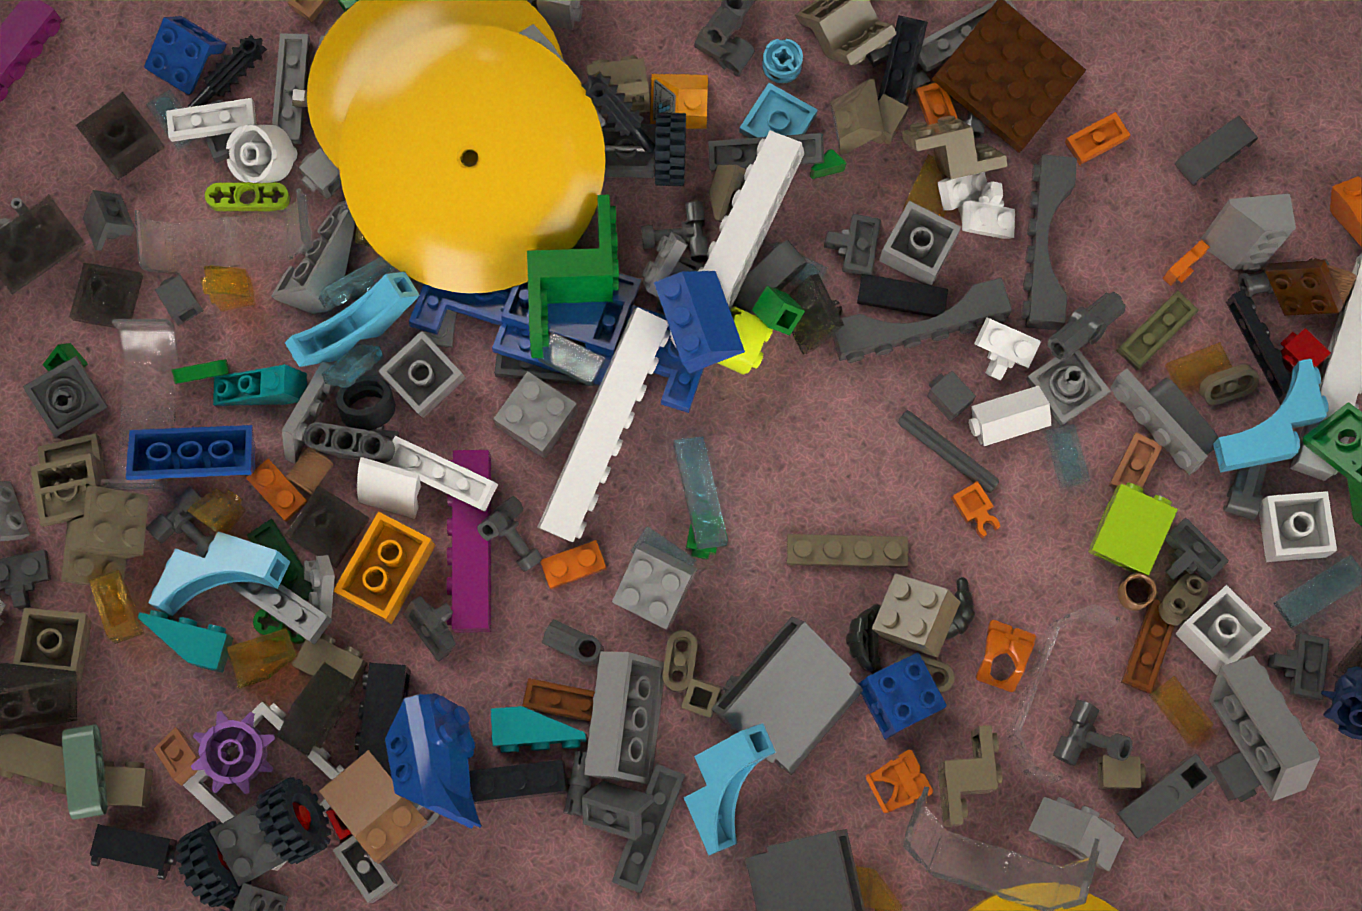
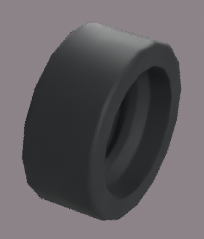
M360 376L351 379L337 392L336 404L342 422L347 427L370 431L389 422L395 413L396 404L390 385L380 377ZM365 397L381 398L378 404L368 409L356 410L350 408L353 403Z

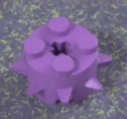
M219 711L216 716V726L209 728L206 733H194L193 737L200 743L198 750L200 758L191 765L192 770H204L213 779L212 792L217 793L225 784H237L244 794L250 793V780L260 772L273 771V767L266 759L268 755L267 746L275 740V736L262 735L258 729L253 727L255 713L250 712L240 722L229 720L222 711ZM237 744V750L240 752L238 758L234 757L233 761H231V754L227 750L229 747L235 748Z

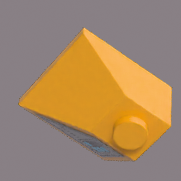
M652 74L650 124H656L657 113H686V129H707L708 75Z

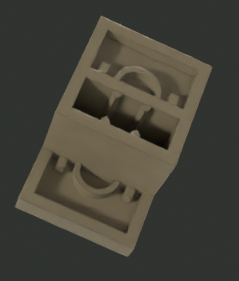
M816 0L795 14L801 25L812 28L827 58L848 65L861 63L866 59L868 53L883 48L889 43V39L896 35L892 24L878 20L869 0Z
M626 56L621 58L620 61L612 62L606 59H599L593 61L592 64L586 65L587 74L593 75L600 71L603 76H611L609 85H618L617 93H625L624 102H632L631 110H639L640 112L650 111L649 85L644 58ZM595 106L600 112L601 106ZM601 114L602 117H608V114Z
M955 116L941 117L938 119V123L927 125V122L915 123L910 125L909 130L902 131L904 143L914 150L922 151L934 148L938 171L950 179L1008 167L1005 154L992 146H988L987 143L975 145L973 128L962 120L955 119Z
M96 433L37 447L40 465L30 468L41 526L47 527L84 517L87 487L94 485L108 488L100 437Z
M94 485L88 486L86 489L84 517L67 522L61 582L116 590L123 589L126 559L143 555L149 495Z
M992 725L978 726L971 731L972 759L944 760L937 765L943 828L964 824L963 818L968 817L966 799H961V795L990 793L998 789V783H1002L1001 765L996 764L994 753L999 751L997 733H992Z

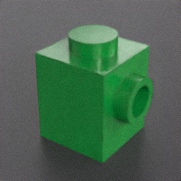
M766 286L752 309L768 328L789 336L805 312L789 294L770 286Z

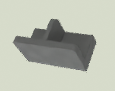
M92 190L83 220L95 250L102 251L106 238L116 239L119 235L131 236L134 225L121 194Z
M601 781L582 796L583 824L636 840L642 835L641 813L654 802L653 795Z

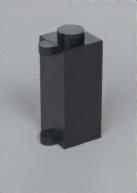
M97 824L90 851V856H92L91 865L98 867L102 858L159 869L157 878L165 880L171 865H176L177 863L176 856L179 854L176 851L177 840Z

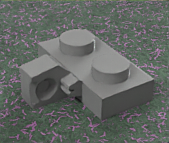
M328 555L316 556L314 561H304V580L311 582L312 589L314 590V592L309 593V603L331 618L335 574Z

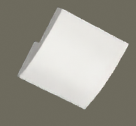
M361 457L357 476L358 502L415 519L419 508L417 495L421 487L419 474Z

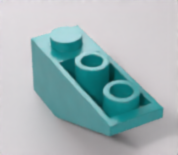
M284 364L214 377L213 405H287L298 403L307 388V373Z
M151 610L150 614L139 612L138 619L186 662L196 667L223 673L233 641V637L226 634V628L209 624L208 629L197 627V621L180 617L179 622L169 620V614L156 610Z
M525 707L491 708L492 744L494 748H500L501 753L519 752L520 746H531V751L550 750V744L562 743L563 749L581 747L580 742L587 741L585 732Z

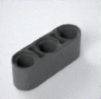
M1237 116L1176 161L1175 166L1191 185L1195 186L1200 178H1207L1219 169L1218 166L1224 161L1228 163L1239 155L1241 149L1245 146L1249 148L1258 137L1240 116Z
M789 240L781 243L747 274L733 306L749 313L753 312L752 309L766 286L781 291L807 266L808 262Z
M1164 378L1148 390L1206 455L1214 450L1213 443L1219 438L1218 435L1172 380Z
M316 422L310 424L304 433L305 443L310 448L327 455L360 460L363 457L380 463H387L395 454L394 443L389 438L374 431ZM326 433L324 442L320 444L319 439L321 435ZM353 437V443L351 447L347 449V441ZM378 442H380L381 447L379 451L374 454L373 448Z

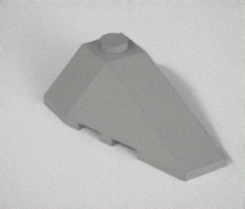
M346 200L338 202L320 225L318 233L321 237L315 239L309 245L306 244L301 250L305 258L296 269L292 266L288 267L271 295L272 298L311 314L330 311L336 306L338 302L337 297L343 288L355 221Z

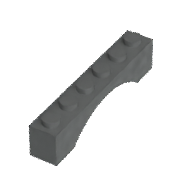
M1042 154L1039 163L1033 165L1032 181L1036 182V191L1031 192L1029 207L1034 209V218L1029 219L1027 234L1032 236V246H1027L1025 262L1030 263V273H1025L1023 290L1028 291V301H1023L1021 318H1026L1027 328L1059 331L1066 322L1067 294L1059 284L1051 266L1048 253V234L1055 211L1071 194L1075 186L1077 158Z
M998 278L974 284L954 307L925 321L889 323L872 319L863 314H856L832 320L830 330L839 361L847 359L848 363H854L864 359L866 354L874 352L877 356L888 354L893 351V347L904 345V348L916 347L924 339L932 338L933 341H940L950 336L949 333L960 331L961 334L971 333L978 329L977 326L984 324L986 317L1003 324L1006 322L1005 319L1009 317L1012 309L1003 280Z

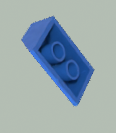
M682 271L654 282L680 359L688 373L745 352L716 271Z

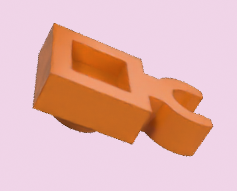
M1201 239L1167 271L1162 279L1170 286L1177 280L1183 283L1194 272L1191 268L1192 265L1202 258L1210 247Z
M978 481L951 497L966 523L975 520L977 523L976 532L982 539L987 535L983 524L990 523L995 531L1000 528L999 520L987 512L994 506Z

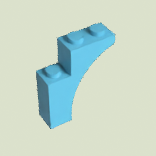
M406 272L385 274L368 292L349 307L308 330L290 336L285 344L299 367L320 364L322 361L325 363L338 361L359 340L376 338L382 335L420 295Z
M1312 359L1301 360L1292 369V379L1286 397L1271 417L1246 431L1219 437L1213 443L1220 473L1292 459L1298 453L1300 439L1298 433L1293 431L1292 428L1320 423L1327 417L1326 413L1329 410L1327 399L1324 395L1321 396L1319 388L1321 383L1320 372L1317 367L1313 366Z
M218 531L208 547L205 558L175 548L171 558L166 563L165 570L158 584L152 591V596L148 603L160 612L173 617L183 605L198 594L226 583L253 582L278 589L290 561L277 550Z
M763 723L742 730L694 756L707 786L684 797V800L708 855L737 844L735 809L741 786L750 771L760 761L776 753Z

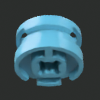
M775 39L771 41L763 53L762 66L765 75L776 83H789L795 80L802 69V50L791 39Z

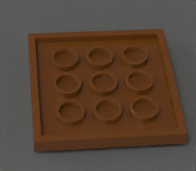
M997 0L932 80L1020 153L1074 87L1086 69L1005 0Z

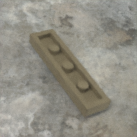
M787 534V565L907 568L908 537Z

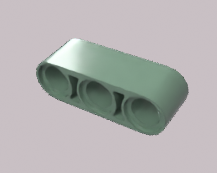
M97 724L64 729L62 732V747L69 814L73 820L105 815L108 802L100 729Z

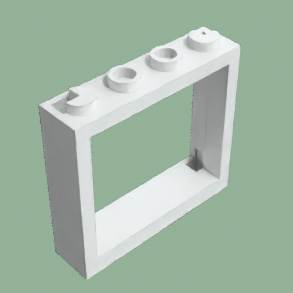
M261 701L252 711V713H255L253 727L265 717L330 779L333 780L345 770L340 764L335 768L328 761L331 755L318 743L315 747L305 740L309 735L298 724L295 723L291 727L283 719L287 714L275 703L269 706ZM229 747L227 752L231 753L235 748ZM198 770L183 786L222 823L236 816L237 814L203 783L209 777L205 771ZM324 799L320 803V806L323 805L325 809L323 814L325 817H327L326 811L332 808ZM286 862L278 865L272 870L278 871Z

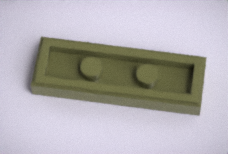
M1177 290L1116 351L1138 371L1199 309Z

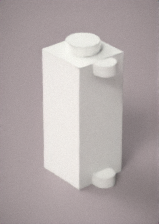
M1039 386L971 406L972 419H969L970 430L973 436H977L980 445L983 444V446L1051 426L1050 403Z

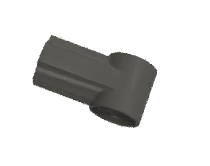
M703 27L697 36L694 47L716 59L723 69L728 68L734 71L733 75H740L755 52L753 46L742 38L734 37V39L729 38L724 45L715 47L707 42L706 37L703 35Z
M1267 464L1237 469L1233 486L1230 487L1227 493V497H1229L1227 506L1224 505L1223 511L1250 520L1256 518L1262 503L1260 491Z
M554 619L548 625L542 640V644L589 666L598 664L600 651L604 652L602 644L593 635L580 632ZM588 643L595 644V654L588 658L583 657L581 651L584 645Z

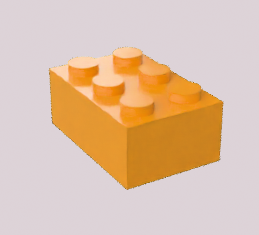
M378 511L333 592L338 597L392 625L436 545L431 538Z

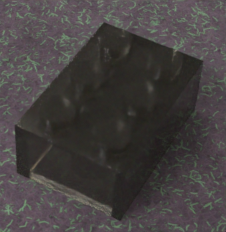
M50 194L0 227V280L11 294H14L86 245L85 240Z

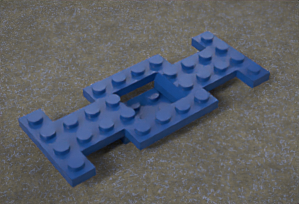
M619 273V290L613 291V302L548 304V331L586 343V348L549 337V347H543L544 358H531L528 282L489 293L451 292L423 284L420 296L409 319V326L437 335L447 309L500 325L492 346L494 353L600 385L632 311L638 307L634 306L642 279ZM638 307L667 321L664 314ZM669 336L664 348L659 346L655 357L659 358V361L653 372L668 377L661 405L689 413L704 368L688 373L682 364L677 348L670 339L671 336Z

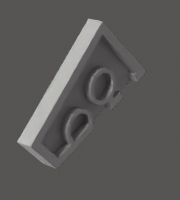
M322 361L282 429L284 456L287 461L296 464L305 445L304 433L306 428L310 424L315 423L321 413L327 395H331L335 388L336 379L334 378L333 365Z

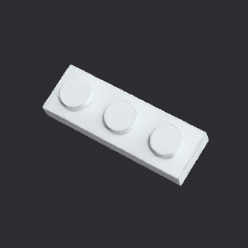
M252 98L166 111L168 135L172 142L232 133L240 126L257 125L255 105Z

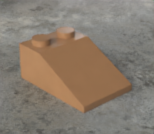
M369 750L319 790L320 794L377 864L384 861L428 823L410 800L395 794L392 778Z

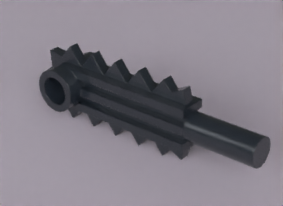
M251 34L248 38L240 39V47H232L233 54L224 55L225 62L216 63V71H208L209 76L203 78L207 87L188 107L205 105L215 94L218 97H224L226 92H231L230 86L232 84H239V76H247L246 69L255 68L254 61L263 60L262 54L267 50L262 46L263 39H254Z
M600 71L593 75L587 74V81L581 85L586 90V96L593 98V105L601 106L599 113L608 114L607 123H615L614 131H620V136L625 134L629 136L631 134L647 154L654 151L655 144L640 128L641 122L644 119L639 115L640 111L631 110L632 102H624L625 93H617L618 85H609L611 76H603Z

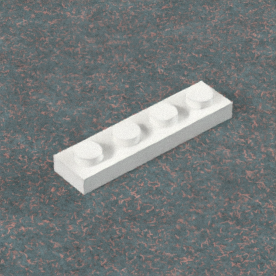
M397 436L394 437L392 442L395 445V454L389 462L384 464L418 473L420 481L480 510H486L498 486L497 483Z

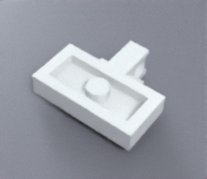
M985 172L955 179L946 178L939 181L938 187L943 210L958 208L961 220H963V202L970 200L979 201L982 184L987 183Z
M989 182L982 184L981 196L978 202L972 200L963 202L962 231L1002 239L1014 238L1015 209L1003 207L1004 201L1001 200L1003 198L1002 183Z
M986 317L974 344L989 351L987 358L991 359L985 373L1001 380L1007 368H1012L1015 362L1029 368L1041 341Z

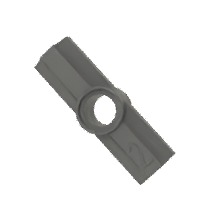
M722 0L720 7L704 27L703 35L706 37L707 42L715 47L724 45L732 33L741 27L743 18L756 0Z
M1106 292L1088 308L1082 306L1076 309L1070 316L1067 324L1048 339L1047 346L1051 349L1052 355L1059 360L1062 358L1068 359L1087 342L1091 345L1096 343L1104 334L1107 326L1125 312L1126 305L1123 303L1121 296L1115 292Z

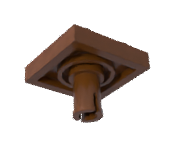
M1311 258L1308 261L1268 264L1265 273L1284 316L1340 313L1343 303L1325 260L1318 258L1312 260Z

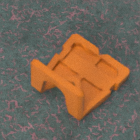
M991 620L987 630L988 635L986 637L984 659L976 674V679L994 687L1014 692L1025 671L1037 636L1019 628L1013 630V627ZM1007 653L1013 660L1016 668L1006 680H996L990 674L992 661L995 657Z
M908 749L898 755L899 758L896 760H890L878 770L865 776L884 813H889L897 808L914 803V800L918 798L923 799L933 794V789L925 774L919 773L921 767L912 750ZM875 781H884L894 785L892 796L886 804L875 786Z

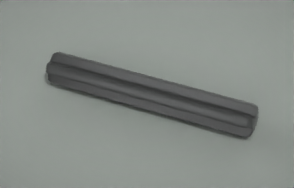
M907 410L899 418L898 424L974 483L978 481L987 493H991L998 485L999 479L912 412Z

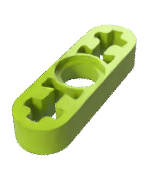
M276 182L214 183L205 191V200L215 211H281L289 205L291 199L287 188L283 184ZM263 190L265 196H274L275 191H279L283 197L278 198L277 203H274L270 197H263L264 203H261L262 195L260 191ZM221 191L224 196H234L235 203L232 204L230 198H221L220 203H217L212 197L217 196L218 192ZM246 191H253L256 197L252 203L244 204L240 201L241 195Z

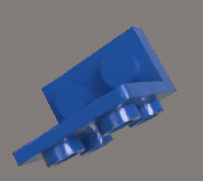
M182 16L164 17L144 67L189 95L194 92L207 58L214 54H222L227 43Z
M915 653L871 674L858 683L863 689L861 695L884 739L946 708V703L919 653Z

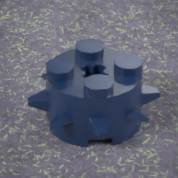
M1355 666L1348 668L1346 674L1339 677L1335 682L1334 692L1321 691V694L1332 700L1331 707L1323 713L1324 717L1333 719L1339 725L1338 731L1353 739L1362 740V668Z

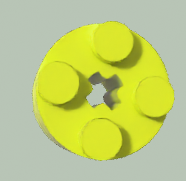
M733 306L730 311L745 352L720 361L718 364L744 375L748 374L752 367L755 369L759 367L764 355L761 352L764 341L767 342L773 329L768 328L758 316Z

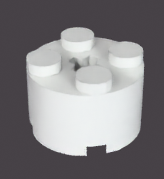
M276 125L240 126L232 132L226 149H229L230 159H227V164L230 171L240 181L249 183H274L281 181L290 172L293 162L297 159L298 155L288 134Z

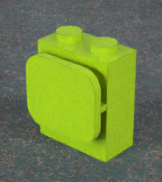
M1127 482L1126 485L1120 484L1116 487L1098 524L1088 553L1134 574L1143 573L1149 576L1178 509L1171 506L1172 501L1159 495H1155L1152 498L1143 494L1144 489L1140 486Z

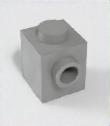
M320 148L303 159L301 166H299L303 175L301 181L311 192L317 189L328 199L342 186L340 170L334 166Z

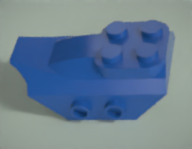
M436 693L419 694L404 698L385 738L395 794L471 829L474 825L481 828L482 825L478 818L470 789L468 759L474 755L475 742L468 722L470 717L464 707L458 706Z

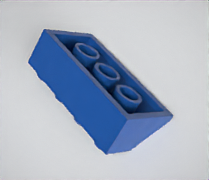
M252 425L129 430L126 480L251 475L255 471V441Z

